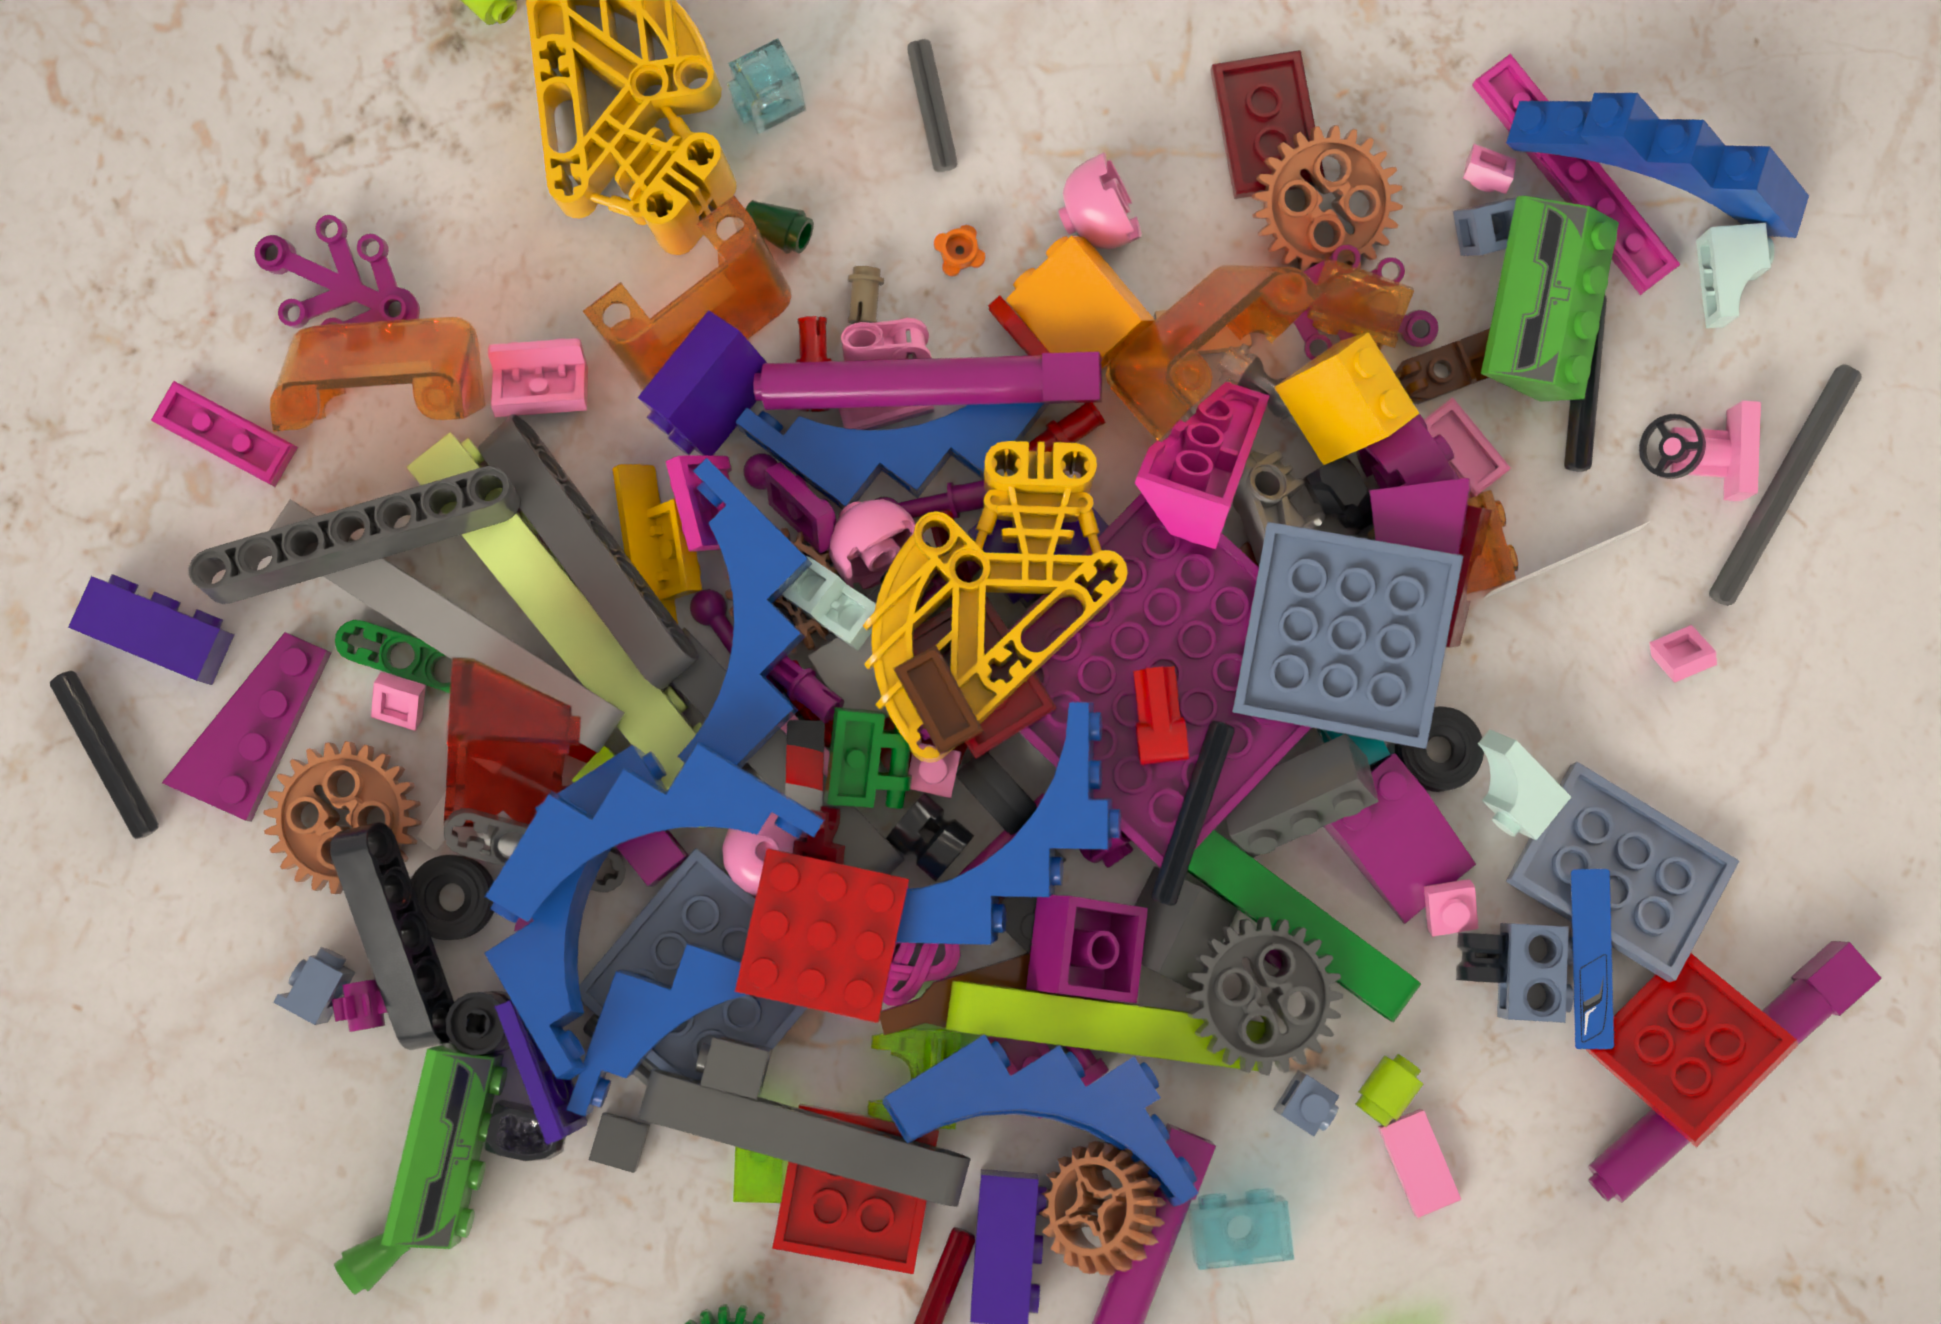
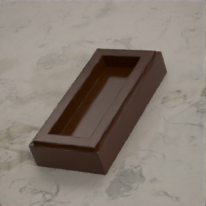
M937 645L893 668L940 755L983 733L981 725Z

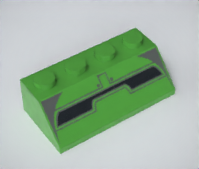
M1530 196L1516 197L1481 371L1482 375L1540 402L1584 399L1591 371L1590 367L1596 336L1599 331L1605 291L1608 285L1614 245L1617 240L1619 222L1591 206Z
M452 1043L427 1049L381 1242L382 1245L451 1249L461 1242L462 1237L467 1238L469 1236L475 1210L469 1208L472 1190H479L485 1173L486 1163L479 1160L483 1143L486 1141L492 1115V1104L494 1096L502 1094L507 1078V1067L501 1066L504 1054L493 1052L470 1055L461 1052Z

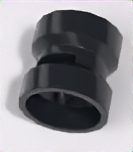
M1458 933L1457 947L1462 951V961L1456 966V980L1504 983L1505 968L1500 964V954L1506 950V935ZM1476 953H1487L1486 958L1476 957Z

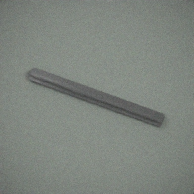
M1842 364L1833 372L1710 589L1709 596L1716 602L1725 606L1736 602L1862 379V375L1858 370L1849 365Z

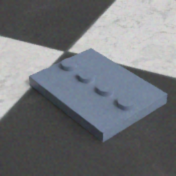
M1575 762L1570 766L1560 784L1571 796L1570 800L1537 840L1532 838L1528 840L1506 882L1572 922L1571 871L1573 869H1609L1612 947L1668 982L1675 981L1734 873L1739 860L1579 762Z

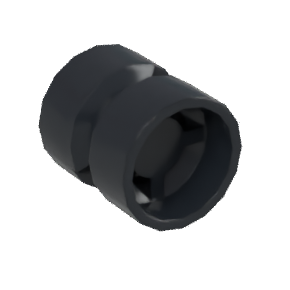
M924 793L905 813L885 839L905 856L915 854L917 856L916 865L936 882L969 844L974 835L956 819L946 821L943 818L944 809ZM924 827L935 833L928 843L919 834Z
M503 991L473 992L458 998L450 1007L446 1018V1032L451 1043L461 1052L470 1055L508 1050L510 1046L495 1006L511 1000L508 993Z

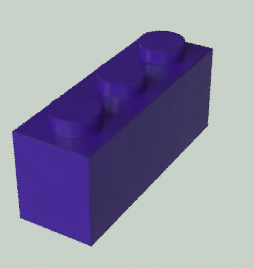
M111 574L108 582L91 576L68 628L195 681L213 685L235 635L220 628L223 619L196 609L193 617L178 611L181 602L155 591L151 599L136 594L138 584Z
M981 1169L970 1323L1028 1324L1029 1313L1038 1314L1040 1284L1031 1283L1033 1264H1042L1043 1235H1035L1036 1215L1041 1216L1038 1212L1046 1208L1047 1198L1041 1193L1047 1191V1187L1038 1186L1039 1178L1037 1173Z

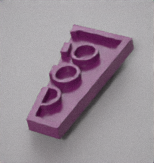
M284 632L167 775L162 784L240 819L252 822L332 652Z

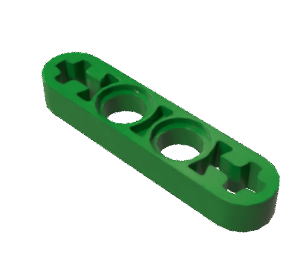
M363 620L347 621L338 629L335 636V646L339 654L347 660L481 703L476 697L481 691L482 686L467 681L469 670L458 664V674L451 682L441 683L436 679L434 674L435 665L440 659L447 656L421 639ZM364 629V638L382 644L379 653L366 648H358L356 654H353L354 646L348 643L350 635L358 636L361 630ZM387 635V638L382 643V636ZM408 643L414 650V660L408 667L398 669L391 662V651L398 644ZM379 654V662L376 663L374 662V659ZM467 681V690L462 691L461 688Z

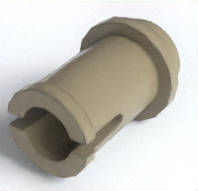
M854 266L853 274L848 275V282L852 283L848 323L877 322L879 286L884 285V278L880 277L881 270L879 268Z

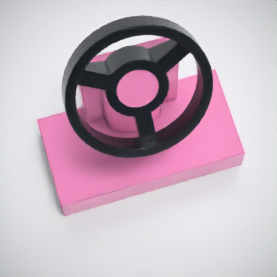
M1741 401L1728 409L1726 431L1701 429L1695 421L1680 414H1668L1657 418L1648 425L1641 436L1639 454L1642 463L1651 473L1664 479H1677L1686 475L1723 477V500L1743 501L1757 494L1761 402ZM1680 420L1689 423L1693 428L1673 427L1670 432L1665 423ZM1658 428L1663 437L1659 443V453L1662 458L1656 468H1654L1648 460L1647 444L1652 433ZM1670 466V473H1664V471Z

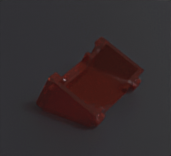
M453 657L447 729L448 756L444 823L447 817L455 810L471 808L493 815H498L504 811L513 820L530 825L537 814L535 808L545 801L551 791L557 794L568 787L562 785L565 755L569 754L570 745L579 746L581 716H571L572 710L570 705L481 661L469 657ZM465 820L462 827H473V821Z

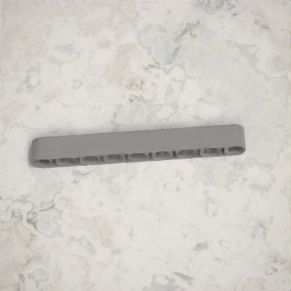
M290 499L270 530L316 517V515ZM350 537L348 542H354L356 540ZM318 542L310 544L304 550L303 556L312 554L316 550ZM384 558L323 576L597 753L601 751L625 714L617 707Z

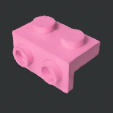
M555 339L489 345L488 356L493 369L491 407L495 417L587 411L588 366L580 339Z

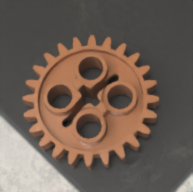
M1338 125L1330 127L1327 138H1324L1320 127L1316 126L1311 128L1309 142L1301 132L1293 135L1295 149L1283 142L1277 146L1282 157L1281 160L1274 157L1265 159L1264 162L1272 170L1271 175H1257L1256 180L1266 186L1265 191L1252 194V199L1264 203V209L1252 215L1256 219H1266L1267 225L1258 232V235H1273L1274 240L1267 250L1274 252L1283 248L1285 250L1281 260L1283 265H1287L1297 258L1299 259L1297 270L1303 272L1311 264L1316 265L1332 256L1333 251L1341 245H1352L1366 259L1375 260L1377 256L1372 245L1374 243L1380 246L1389 245L1390 242L1382 231L1383 229L1398 228L1399 224L1388 216L1389 212L1403 208V205L1391 201V195L1402 190V185H1389L1387 179L1397 171V168L1389 167L1383 169L1380 165L1388 154L1386 151L1375 155L1370 153L1374 139L1368 138L1360 145L1356 144V129L1350 130L1344 139H1340ZM1326 156L1333 157L1340 165L1339 177L1334 182L1326 180L1320 172L1321 161ZM1302 169L1307 170L1320 193L1325 195L1332 192L1335 199L1331 205L1353 227L1354 231L1351 235L1345 231L1342 222L1333 210H1320L1318 205L1321 204L1323 198L1311 184L1301 177L1300 171ZM1289 187H1297L1305 195L1304 207L1299 212L1291 211L1285 204L1284 197ZM1354 192H1360L1368 199L1369 208L1363 217L1354 215L1349 208V200ZM1320 222L1328 223L1334 231L1333 241L1326 248L1318 245L1314 239V229ZM1342 250L1337 257L1338 264L1344 268V262L1346 261L1350 267L1354 262L1353 253L1349 250ZM1361 262L1355 270L1361 269ZM1338 271L1334 275L1340 276L1343 275V273Z
M345 741L340 754L337 746L334 743L328 742L325 743L323 757L316 749L309 748L306 750L308 764L292 759L290 764L295 774L293 776L278 774L276 776L285 787L282 792H268V796L276 800L278 805L277 808L264 810V815L276 818V825L264 830V833L279 837L280 841L273 845L270 852L287 854V857L280 865L281 869L289 870L296 866L299 867L294 881L305 882L313 876L312 890L321 891L329 881L331 894H341L343 891L331 857L330 847L335 834L351 828L336 825L341 817L328 802L321 799L316 793L315 789L318 785L322 786L325 795L335 808L350 811L345 818L352 828L367 825V817L370 811L376 807L382 809L385 814V824L392 829L404 862L408 861L409 858L401 850L403 844H417L418 841L413 836L407 834L408 827L419 826L422 822L416 818L409 817V811L419 807L421 803L420 801L406 799L405 795L415 787V784L411 782H398V779L405 771L403 767L395 766L387 770L391 758L390 755L382 753L373 761L374 747L364 745L357 755L355 743ZM349 772L355 779V787L350 795L342 797L337 790V782L342 774ZM313 803L318 809L319 817L316 824L308 829L301 821V813L306 805Z

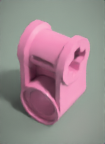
M915 318L852 324L846 327L841 335L844 361L908 359V354H912L913 359L932 358L930 350L926 348L929 339L927 326ZM906 331H910L911 342L907 343Z

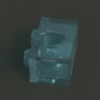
M778 38L728 63L733 80L727 82L728 89L733 97L731 99L743 124L751 121L758 134L806 110L800 78Z
M1271 1188L1245 1191L1246 1198L1227 1200L1226 1194L1223 1193L1198 1196V1204H1190L1188 1209L1193 1262L1197 1269L1204 1270L1294 1260L1288 1201L1282 1195H1274V1189ZM1239 1215L1250 1217L1251 1230L1245 1237L1235 1239L1228 1235V1224L1234 1217Z

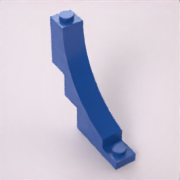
M1049 404L966 405L944 417L920 425L889 430L845 429L821 424L798 416L786 433L782 435L780 432L784 427L774 417L764 410L759 415H756L749 408L744 410L736 420V424L740 432L796 475L802 477L805 482L843 510L847 505L857 502L881 471L916 498H919L951 456L984 480V462L989 449L998 442L1021 441Z
M706 458L693 472L703 481L697 489L716 508L722 502L726 504L709 522V526L720 546L728 569L733 595V644L728 670L712 710L695 737L678 757L685 763L694 746L699 742L741 768L798 711L766 678L805 638L801 631L773 603L813 563Z
M697 742L667 791L625 766L594 816L551 791L485 897L494 902L491 909L501 917L514 923L518 921L519 917L529 922L542 902L565 878L603 851L627 840L657 831L684 827L727 828L758 835L771 812L778 816L774 823L775 825L799 839L803 831L814 837L824 820L810 809Z
M632 744L557 794L594 816L625 766L665 791L667 789L661 778L667 774L652 751L645 754ZM542 804L535 808L537 812L539 811ZM612 848L603 851L571 873L542 902L532 916L533 921L484 953L555 1077L559 1079L571 1080L586 1070L580 1058L584 1055L581 1043L571 1030L564 1031L563 1027L585 1014L578 976L579 934L590 889L602 863Z
M689 943L684 950L672 986L624 969L616 971L583 1062L586 1070L578 1076L567 1111L585 1117L593 1112L594 1106L602 1108L611 1085V1080L605 1078L606 1072L628 1078L634 1074L647 1055L667 1035L684 1022L715 1005L746 996L747 994L735 992L742 960L695 943Z

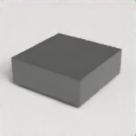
M607 1112L602 1113L589 1160L635 1173L650 1125Z

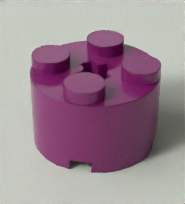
M1420 413L1389 437L1356 451L1364 474L1367 478L1373 474L1380 487L1378 489L1459 479L1448 463L1454 459L1450 445L1441 435L1432 437Z

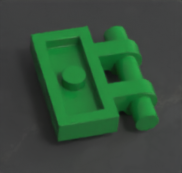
M835 707L824 796L826 804L874 808L876 789L887 790L886 807L902 809L904 807L905 791H910L912 775L908 774L910 747L896 726L894 730H883L885 714L882 711ZM881 747L892 748L888 772H878Z

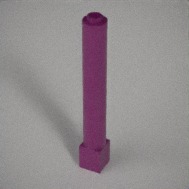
M1100 352L1042 353V355L764 363L761 373H755L753 386L755 400L762 401L765 410L1009 403L1102 402V367Z
M1832 941L1793 975L1791 979L1794 983L1762 1011L1795 1037L1799 1046L1832 1015L1841 1016L1882 978L1850 942ZM1651 1109L1588 1165L1589 1170L1593 1174L1588 1181L1607 1202L1614 1197L1623 1203L1690 1142Z
M1167 1123L1166 1128L1170 1139L1166 1142L1176 1158L1179 1156L1184 1157L1193 1169L1197 1178L1193 1185L1199 1192L1216 1145L1208 1139ZM1159 1188L1154 1192V1197L1162 1198L1166 1202L1162 1207L1156 1208L1155 1215L1160 1217L1165 1224L1160 1227L1153 1226L1151 1231L1158 1240V1243L1153 1246L1143 1244L1147 1258L1142 1261L1132 1260V1269L1127 1271H1118L1116 1269L1115 1274L1110 1275L1092 1324H1144L1192 1199L1196 1200L1197 1195L1184 1204L1173 1207Z

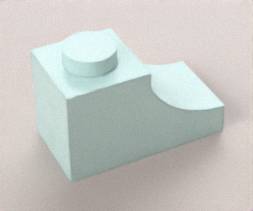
M1766 223L1710 227L1696 240L1706 328L1725 327L1739 316L1740 298L1746 283L1756 280L1771 268L1774 260V243L1770 237H1767Z
M1489 729L1478 743L1488 759L1491 774L1489 791L1482 801L1495 813L1492 821L1504 832L1513 837L1519 832L1537 840L1570 800L1571 796L1517 740Z

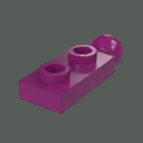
M758 453L751 456L746 461L743 469L746 482L755 489H767L768 504L798 533L802 532L804 539L819 553L828 550L836 523V516L831 505L824 499L820 500L808 489L802 477L799 475L794 476L781 462L778 463L771 455Z

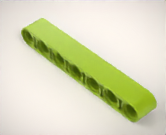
M952 981L946 1029L1240 1069V1056L1230 1066L1222 1062L1225 1048L1216 1053L1207 1050L1213 1036H1196L1195 1031L1204 1021L1203 1019L1188 1017L1187 1011ZM1249 1020L1246 1026V1033L1248 1038L1254 1042L1263 1036L1265 1024L1264 1022ZM1257 1061L1255 1062L1252 1071H1259Z

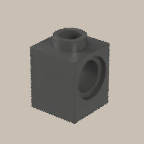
M721 1035L712 1037L711 1045L703 1043L698 1056L696 1072L703 1073L700 1085L757 1100L762 1093L773 1048Z

